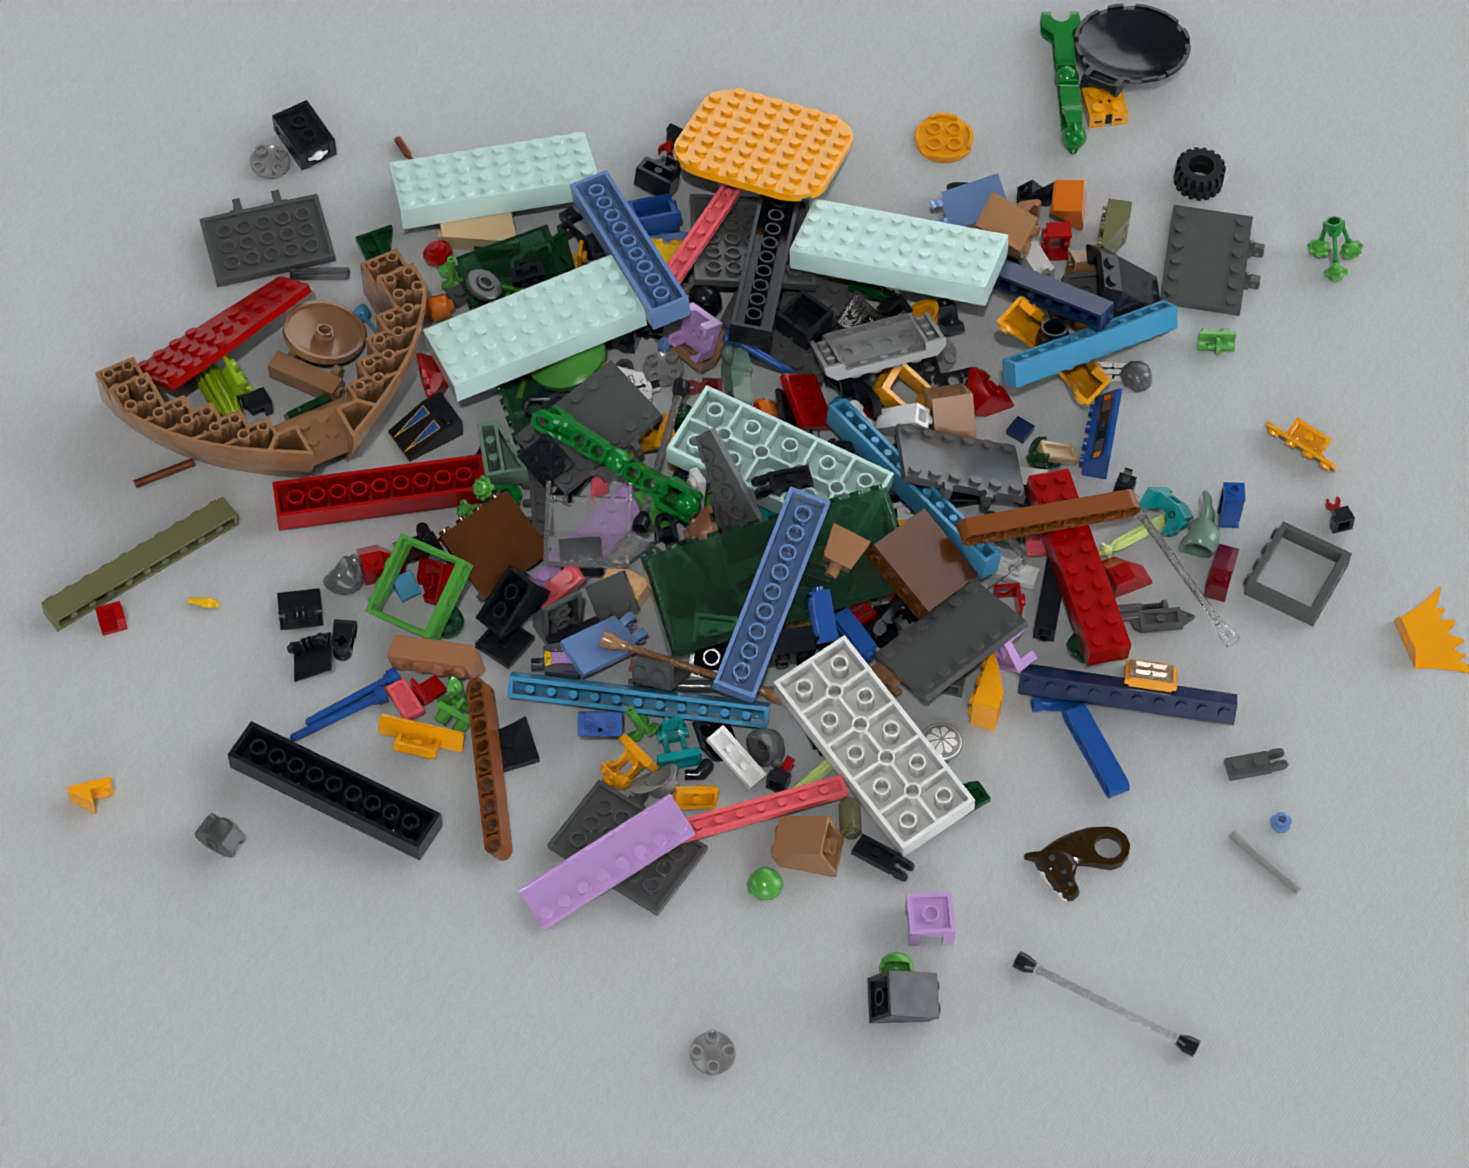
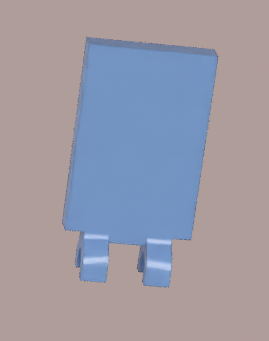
M997 173L941 192V199L929 201L932 211L943 207L946 218L935 221L967 227L976 224L992 192L1005 199L1006 195Z
M630 611L619 620L614 615L561 640L560 647L580 676L584 678L634 654L627 650H607L599 647L604 630L616 634L622 640L627 641L629 644L631 643V645L634 644V646L645 643L646 640L644 638L647 637L648 633L644 628L637 630L633 635L628 629L634 626L632 621L636 620V616Z

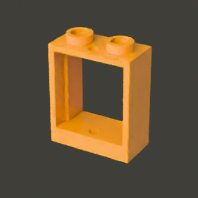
M905 363L898 368L889 367L882 370L872 389L880 397L881 403L886 408L906 405L890 389L897 375L918 393L914 403L925 406L923 389L932 387L909 365Z

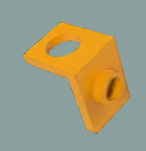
M584 240L579 241L578 253L572 254L575 261V269L587 263L588 251H584Z

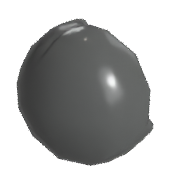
M1129 361L1122 367L1120 377L1125 387L1129 386L1134 392L1138 393L1146 391L1151 386L1152 372L1146 363L1142 361Z

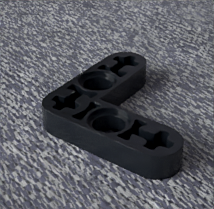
M936 356L922 359V361L917 363L920 376L929 385L932 383L931 376H934V384L939 386L950 385L948 382L950 377H956L959 380V384L963 383V379L968 378L969 371L972 368L968 367L941 374ZM926 362L932 363L934 370L931 372L924 370L923 364Z

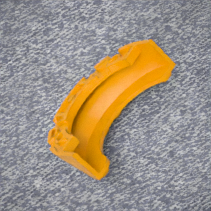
M1019 296L997 320L1000 324L998 328L1006 335L1010 333L1030 348L1037 346V331L1041 324L1047 320L1044 318L1046 314L1035 304H1030L1027 298ZM1095 359L1090 360L1086 364L1076 365L1073 369L1058 372L1076 394L1074 399L1081 405L1085 403L1088 406L1112 381L1111 377L1104 373L1105 369Z

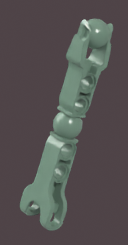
M725 344L721 351V381L724 383L725 394L753 407L750 379L752 365L749 354L737 345Z

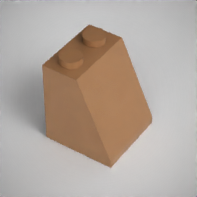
M992 192L975 224V229L1007 234L1008 255L1022 260L1024 255L1029 253L1032 245L1031 241L1033 237L1036 238L1038 236L1040 226L1037 217Z
M964 383L923 389L925 406L930 409V416L933 418V423L929 424V429L976 438L973 393Z
M829 816L780 817L778 826L775 828V840L770 852L779 867L836 877L845 838Z

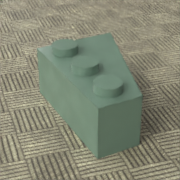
M498 420L477 424L485 476L490 478L491 484L508 485L513 483L515 485L530 482L526 466L517 457V451L511 445Z

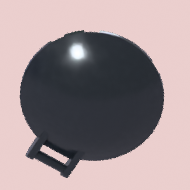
M1121 3L1108 5V9L1099 11L1097 9L1080 22L1075 32V50L1081 61L1088 67L1081 77V83L1084 85L1090 84L1117 97L1128 83H1150L1165 79L1178 72L1187 62L1191 51L1189 33L1186 28H1182L1178 24L1179 20L1174 16L1152 6L1136 3L1135 6H1124ZM1098 74L1115 81V84L1111 85L1094 78V76Z

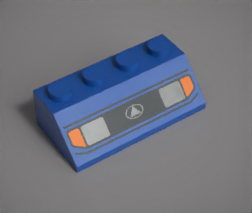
M1120 388L1097 396L1095 404H1090L1088 416L1092 417V420L1087 421L1085 433H1089V437H1084L1082 450H1086L1085 455L1081 454L1079 467H1083L1082 476L1105 480L1107 478L1122 389Z

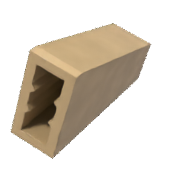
M511 212L440 223V229H436L438 240L447 241L452 249L474 251V246L507 248L512 249L513 254L518 253V240Z

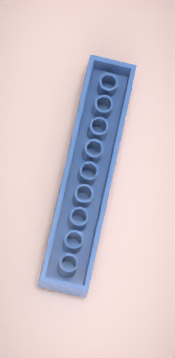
M602 171L570 184L574 204L606 255L613 256L643 305L646 319L652 329L655 330L690 316L689 299L608 171Z
M790 486L712 689L753 704L828 511L830 501Z

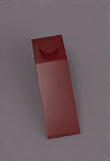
M1219 544L1204 597L1225 602L1240 549Z

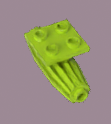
M227 355L223 357L226 363L223 371L216 363H213L195 376L197 385L206 402L214 404L220 417L241 410L237 397L254 391L251 384L245 379L246 375L241 367L238 366L234 358L229 359Z

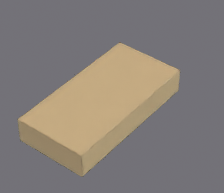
M1039 440L1036 443L1040 461L1072 466L1078 463L1074 445Z

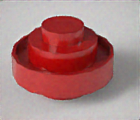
M437 240L427 245L423 251V258L429 266H440L447 262V258L452 256L453 251L447 241Z

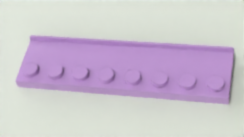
M668 794L519 889V892L545 931L696 835L671 794Z

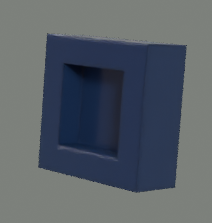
M1017 416L1006 429V435L1023 444L1033 433L1035 425Z

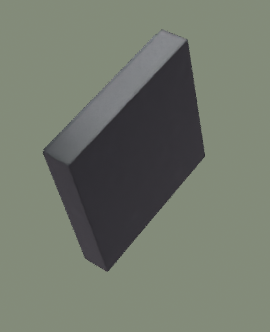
M518 626L502 639L488 628L475 643V648L509 670L535 641V636Z

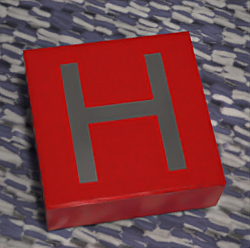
M865 599L849 607L862 626L877 616L875 610Z

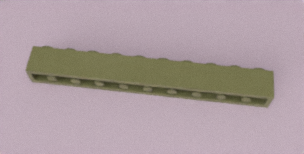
M224 497L211 501L207 506L194 511L182 521L175 522L165 531L158 532L153 538L138 544L136 548L121 554L112 562L102 565L100 569L85 575L78 582L66 586L54 596L46 598L41 603L44 615L57 632L94 611L96 607L106 604L238 526L237 513Z

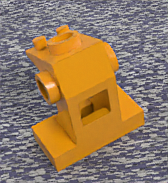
M626 733L619 737V740L625 745L622 755L614 762L612 760L606 763L603 760L601 761L600 772L602 773V781L617 791L627 789L632 780L645 767L652 773L659 768ZM629 761L633 766L623 774L620 770Z

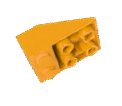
M993 652L983 660L982 672L978 674L975 692L971 694L967 715L971 716V725L995 732L1001 714L1004 689L996 654Z

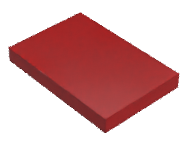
M783 373L779 378L798 428L803 430H832L826 424L828 406L816 375Z

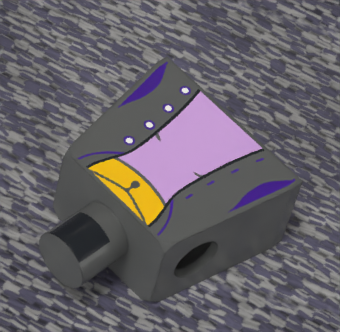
M560 642L544 645L543 658H531V671H544V674L547 676L580 679V674L560 647Z

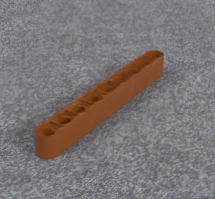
M1127 489L966 517L959 520L956 527L962 544L971 546L1130 518L1137 515L1141 508L1134 491Z
M476 677L467 683L466 693L484 848L487 853L496 859L505 861L511 856L513 848L494 690L482 679Z

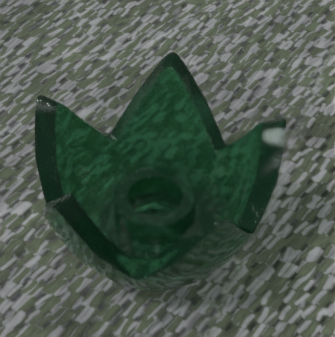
M1038 436L1035 438L1028 449L1029 455L1026 456L1032 468L1051 470L1061 466L1060 463L1048 462L1050 453H1038V444L1041 440L1046 441L1047 437Z

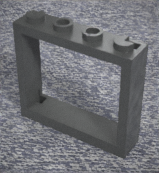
M1283 521L1279 528L1275 527L1271 535V543L1265 544L1261 553L1263 554L1262 558L1256 559L1252 568L1254 570L1252 575L1248 573L1243 583L1246 585L1244 594L1314 627L1346 571L1352 553ZM1282 538L1337 563L1312 607L1257 582Z

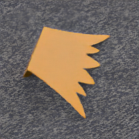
M1441 587L1435 590L1416 608L1394 620L1415 669H1441L1469 673V665L1459 660L1467 657V655L1453 650L1463 644L1464 640L1447 634L1454 627L1456 621L1450 619L1439 620L1445 611L1444 607L1436 609Z

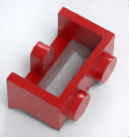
M1070 218L1066 222L1046 223V228H1042L1041 232L1042 241H1040V246L1049 261L1068 260V247H1070V238H1072Z

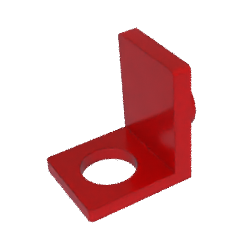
M1020 583L994 584L993 594L998 598L1014 597L1016 613L1022 617L1026 599L1025 594H1021ZM1001 589H1009V591L1005 593L998 592Z
M433 675L421 684H418L413 677L410 679L411 689L423 706H426L447 692V688L436 675Z

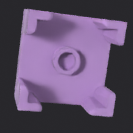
M692 302L689 304L691 315L683 318L680 330L669 334L667 343L673 347L684 343L698 352L690 356V359L695 363H699L713 357L723 323Z
M1023 630L995 651L999 669L1020 673L1037 659L1033 650H1030L1020 658L1012 644V641L1023 633Z
M951 892L906 894L905 913L908 915L909 946H920L921 938L943 937L944 945L954 944L956 931Z

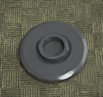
M474 269L466 277L468 290L480 300L494 301L502 293L500 280L488 270Z

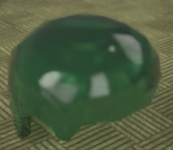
M456 605L442 632L441 638L450 639L456 637L464 628V616Z

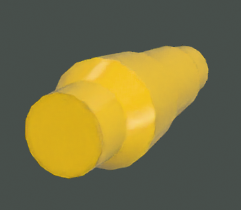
M211 597L187 599V603L199 605L207 609H218L220 604L219 600H214Z

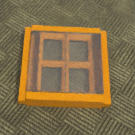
M1138 659L1126 660L1124 684H1128L1130 687L1172 693V691L1177 690V667H1174L1172 664Z

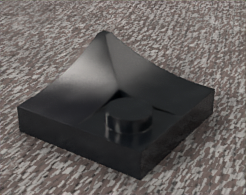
M526 716L498 729L503 772L540 762Z

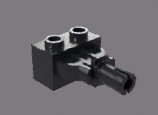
M673 153L667 155L666 159L664 155L656 160L646 156L636 167L634 185L654 195L670 193L672 197L678 190L681 171L680 162L674 159Z

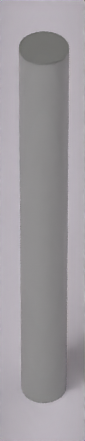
M1235 830L1229 835L1230 839L1297 894L1302 887Z

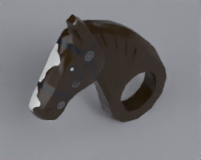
M1109 826L1088 827L1068 833L1054 840L1041 851L1024 854V860L1035 862V866L1042 877L1063 901H1073L1080 894L1079 887L1075 881L1077 866L1094 867L1110 871L1120 868L1128 860L1130 842L1126 834L1117 828ZM1101 839H1111L1118 843L1121 852L1113 858L1102 857L1097 853L1094 845Z

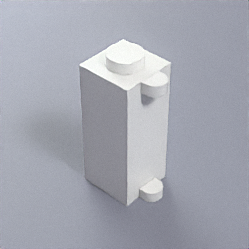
M1033 237L1029 253L1025 254L1022 260H1017L1021 266L1053 278L1055 268L1037 240Z
M919 403L881 409L882 415L877 416L876 429L891 436L895 435L897 424L925 429L928 428L929 424L933 423V418L930 416V409Z

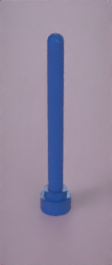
M730 327L722 337L721 341L727 345H737L783 373L801 374L755 346L729 342Z
M394 667L385 671L386 674L383 675V678L308 717L305 720L306 725L309 726L366 697L373 692V689L379 686L384 687L400 680L398 672Z
M379 686L373 689L369 697L292 733L290 740L293 742L298 741L372 704L382 705L388 702V698L383 688Z

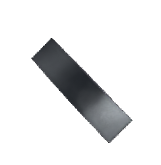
M828 377L842 399L851 397L852 400L860 402L863 407L867 406L874 417L882 415L880 397L860 377H850L838 381Z

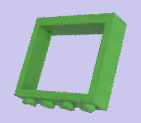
M401 533L397 543H394L391 556L385 562V569L381 577L376 581V588L368 599L369 603L365 611L423 638L439 640L473 565L461 558ZM412 546L455 564L425 631L381 612Z

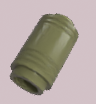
M846 797L838 805L839 827L843 837L852 840L862 834L861 808L856 798Z

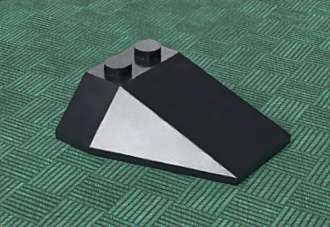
M1091 244L1086 245L1087 263L1098 266L1101 291L1096 295L1114 302L1113 318L1160 301L1156 276L1104 247Z

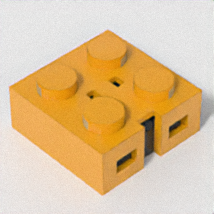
M1097 87L1082 88L1081 103L1088 128L1104 127L1105 124L1109 123L1111 126L1127 124L1128 110L1122 91L1117 97L1110 95V92Z

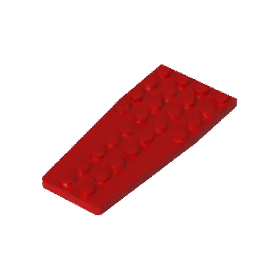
M279 276L197 328L188 329L184 336L170 341L167 347L155 351L152 357L139 362L138 365L143 374L148 372L154 385L173 391L224 357L309 295L312 290L307 283Z

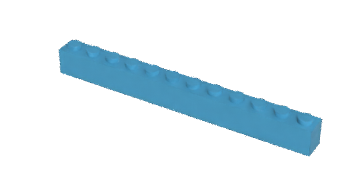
M846 398L829 405L826 424L843 441L852 442L855 453L859 457H863L867 461L894 473L891 489L916 514L925 508L979 574L978 577L980 579L998 571L1002 553L991 542L971 546L963 545L956 524L965 517L948 500L941 499L940 492L936 488L903 482L898 450Z
M514 671L509 676L507 697L625 712L628 707H633L637 713L666 717L679 715V718L757 728L768 727L771 702L754 701L751 704L737 698L680 691H662L655 688Z

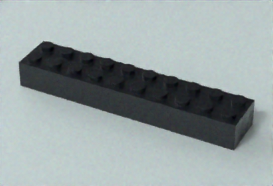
M760 194L728 336L729 342L769 349L800 201H784Z
M252 721L227 754L230 768L419 861L442 828L441 813Z

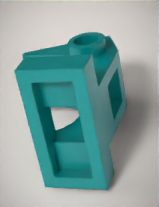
M1148 487L1139 502L1140 507L1143 509H1163L1166 512L1167 523L1161 535L1176 536L1178 534L1177 530L1185 529L1189 525L1188 522L1194 518L1188 505L1172 494L1173 491L1167 487Z
M679 715L673 716V718H663L659 730L656 731L657 741L662 743L664 754L657 755V765L659 768L666 764H675L678 769L700 765L702 757L700 747L690 749L687 747L685 738H688L689 734L687 725H683V718L679 719ZM680 742L682 750L671 752L669 744Z

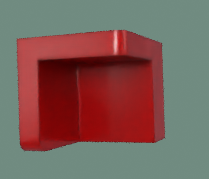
M120 601L95 608L103 636L128 629Z

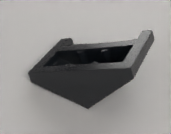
M694 721L692 726L701 750L713 761H723L706 742V739L723 725L736 739L731 724Z

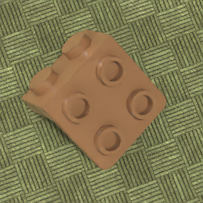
M723 329L720 331L713 357L699 363H695L690 359V356L698 352L685 343L677 345V347L672 346L671 350L675 351L680 359L690 364L694 370L700 373L715 368L718 363L722 348L726 344L721 341L725 331Z

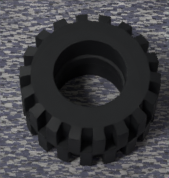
M1194 147V150L1187 149L1186 153H1181L1177 159L1174 173V185H1176L1177 191H1182L1181 195L1184 197L1187 195L1189 196L1188 199L1191 200L1195 198L1197 201H1201V199L1209 200L1210 197L1214 198L1223 186L1226 171L1224 159H1221L1219 154H1215L1214 150L1211 149L1209 151L1205 147L1202 149ZM1195 172L1203 173L1205 175H1197L1195 174Z

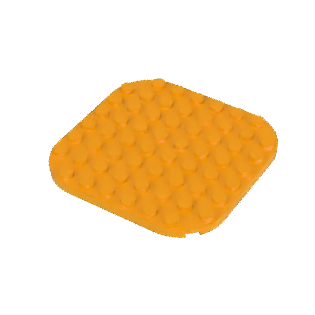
M736 88L735 90L712 92L702 101L676 139L673 155L674 159L680 162V167L693 175L779 200L801 201V198H816L827 189L852 147L853 133L851 128L835 114L824 113L796 103L785 102L779 98H771L761 93H753L743 88Z

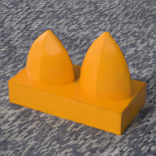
M716 785L675 786L673 799L680 810L716 809L719 789Z

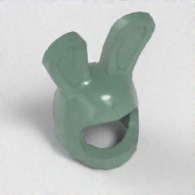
M1206 490L1202 492V515L1200 518L1190 522L1187 528L1188 533L1181 540L1179 550L1193 556L1208 558L1215 553L1218 547L1220 531L1215 524L1212 497Z

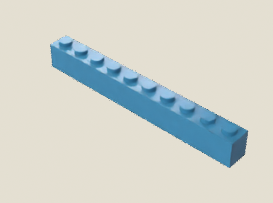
M1162 300L1113 318L1101 331L1088 327L1003 358L1004 382L1012 385L1014 388H1021L1030 382H1037L1041 378L1054 376L1060 371L1073 369L1076 365L1089 363L1092 359L1102 358L1111 352H1118L1122 348L1135 346L1138 342L1151 340L1160 334H1167L1171 330L1178 328L1177 305Z

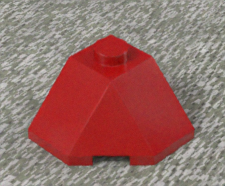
M416 353L420 379L426 397L429 398L439 392H442L444 395L449 386L433 357L423 353Z
M972 367L969 371L967 388L973 393L974 415L987 417L1014 406L1007 391L1000 384L997 386L992 380H989L991 376L985 370Z
M379 545L356 549L357 555L360 557V566L364 573L365 586L376 584L377 579L381 577L385 569V562L392 552ZM404 564L399 572V575L406 572Z
M1115 556L1102 561L1115 598L1151 585L1153 582L1143 565Z
M420 557L416 578L418 584L423 586L425 592L422 595L424 602L437 605L455 564Z

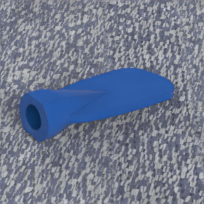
M1032 696L1030 700L1032 712L1042 710L1059 712L1082 703Z

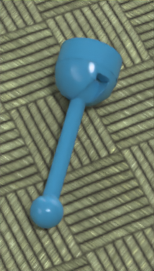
M365 304L357 306L353 313L362 322H366L376 334L377 329L369 320L371 313Z

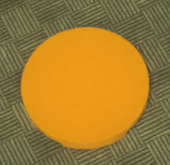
M950 113L932 114L917 125L914 138L915 146L921 155L933 162L953 163L963 159L971 151L974 140L973 130L970 125L959 119L957 115Z

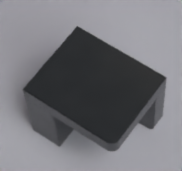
M895 292L876 307L883 319L885 316L892 317L899 313L904 314L913 311L904 296Z
M264 387L241 396L242 407L244 410H248L249 413L262 408L266 416L274 414L272 401Z

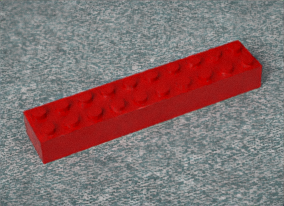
M482 454L272 482L279 531L460 506V500L466 499L470 505L484 503L486 501L477 499L473 492L475 480L479 479L481 475L485 476Z
M1069 468L1028 476L1025 490L1031 506L1079 498ZM1089 525L1041 533L1086 665L1091 666L1127 659L1132 644Z

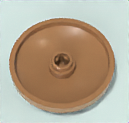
M313 300L301 303L288 312L284 320L283 337L288 347L301 358L317 364L334 365L347 362L360 353L365 341V327L361 319L349 308L332 301Z

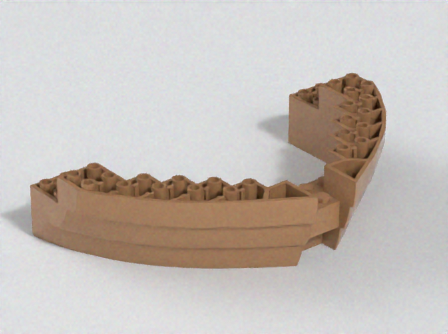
M397 248L360 263L363 293L377 314L375 315L377 333L366 338L367 356L356 361L358 379L346 384V396L275 426L269 417L249 425L241 410L220 417L212 402L192 410L185 395L164 403L148 372L143 374L134 357L95 372L101 400L111 409L116 417L127 423L134 430L160 446L187 458H193V460L225 469L291 478L310 477L314 466L341 454L344 455L347 462L350 461L395 394L417 350L426 310L427 283L414 262L407 265Z

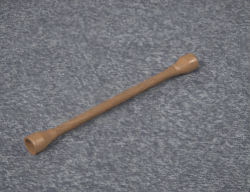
M605 630L599 647L607 650H627L630 653L673 664L677 668L680 667V669L683 668L686 671L696 672V674L699 673L701 676L704 675V677L714 680L717 675L716 671L713 672V670H708V668L705 669V667L692 665V663L689 664V662L687 663L679 659L676 660V658L668 657L665 654L655 653V651L652 652V650L650 651L642 647L639 648V646H634V644L631 645V643L629 644L627 641L622 640L616 634ZM759 686L757 691L759 696L781 706V700L774 693V686Z

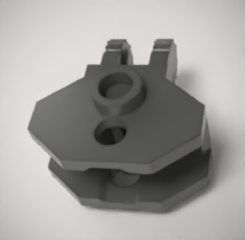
M213 813L205 818L194 833L195 838L205 847L224 857H233L236 846L243 844L245 841L244 836L234 827L229 819L225 817L220 818Z

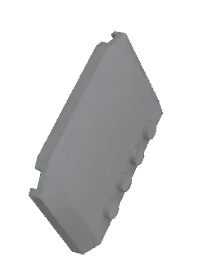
M924 312V316L913 317V313H904L822 335V340L814 343L813 340L810 341L811 350L825 375L837 381L850 377L858 378L862 374L870 372L878 373L882 369L889 367L898 368L902 364L909 362L918 363L922 359L937 356L946 346L944 335L928 312Z

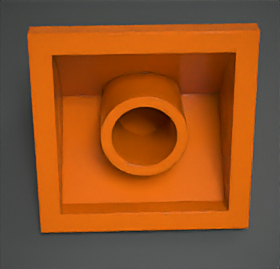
M1055 180L1051 213L1065 222L1070 218L1071 225L1081 231L1084 226L1086 206L1085 180Z

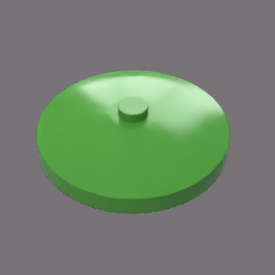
M605 342L529 374L538 385L547 390L556 392L572 391L602 367L606 357Z

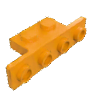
M1298 417L1287 432L1266 421L1265 426L1268 428L1267 432L1275 438H1278V436L1285 439L1284 443L1292 449H1295V447L1302 450L1301 454L1309 460L1313 458L1318 460V465L1326 471L1330 469L1336 471L1338 469L1336 464L1322 456L1333 441L1330 437Z
M381 714L379 717L378 733L396 738L393 742V750L434 760L441 748L456 752L463 751L464 732L387 714Z

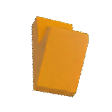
M110 776L67 787L70 801L96 814L94 799H104L109 797V795L115 794Z

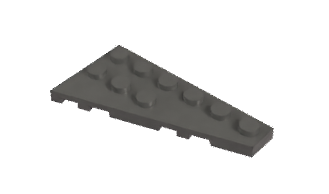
M713 427L695 438L701 462L706 467L707 475H705L706 482L710 483L712 491L710 498L717 526L722 531L723 538L721 542L722 546L726 547L728 555L726 562L728 565L766 546L772 531L717 430Z

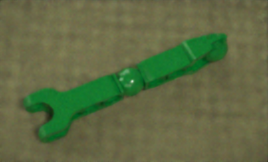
M1041 12L1040 34L1052 46L1055 70L1054 79L1058 86L1062 141L1071 154H1076L1078 149L1084 145L1087 137L1084 128H1082L1083 108L1074 49L1075 32L1081 22L1079 12H1070L1069 19L1061 22L1053 19L1051 12Z
M553 406L547 410L536 411L532 415L531 424L536 430L544 435L548 432L552 438L562 441L591 460L599 461L601 465L605 464V468L610 473L619 474L620 477L623 476L627 482L651 496L657 508L672 516H677L684 523H691L690 517L695 516L699 512L701 506L700 498L704 497L700 491L693 489L690 484L678 476L667 477L647 464L635 461L636 458H630L626 450L611 445L609 441L577 422L570 413L562 408ZM540 416L544 417L546 425L543 426L539 423ZM580 435L585 438V444L581 443ZM598 446L602 448V455L597 451ZM633 467H635L638 472L637 477L632 473ZM650 478L655 481V487L650 485ZM670 485L682 491L675 498L674 504L666 499Z

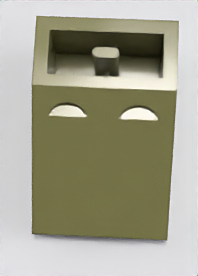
M1108 198V204L1103 206L1097 246L1104 247L1116 254L1125 244L1132 208L1131 201Z

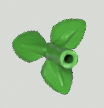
M449 256L447 264L444 263L438 268L440 276L447 279L442 282L441 287L449 290L456 286L455 281L458 283L465 281L471 270H462L456 273L455 257Z
M454 675L448 676L447 692L450 695L440 696L437 699V703L440 700L449 706H453L451 701L454 698L458 701L463 697L467 698L466 692L461 694L462 685Z
M633 707L626 709L627 715L637 728L636 731L628 734L635 742L643 738V733L651 736L659 728V724L656 722L648 725V717L645 714L637 713Z

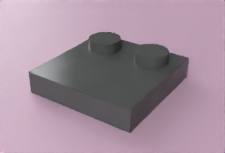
M625 570L585 587L600 622L614 615L619 620L630 611L635 613L641 610Z

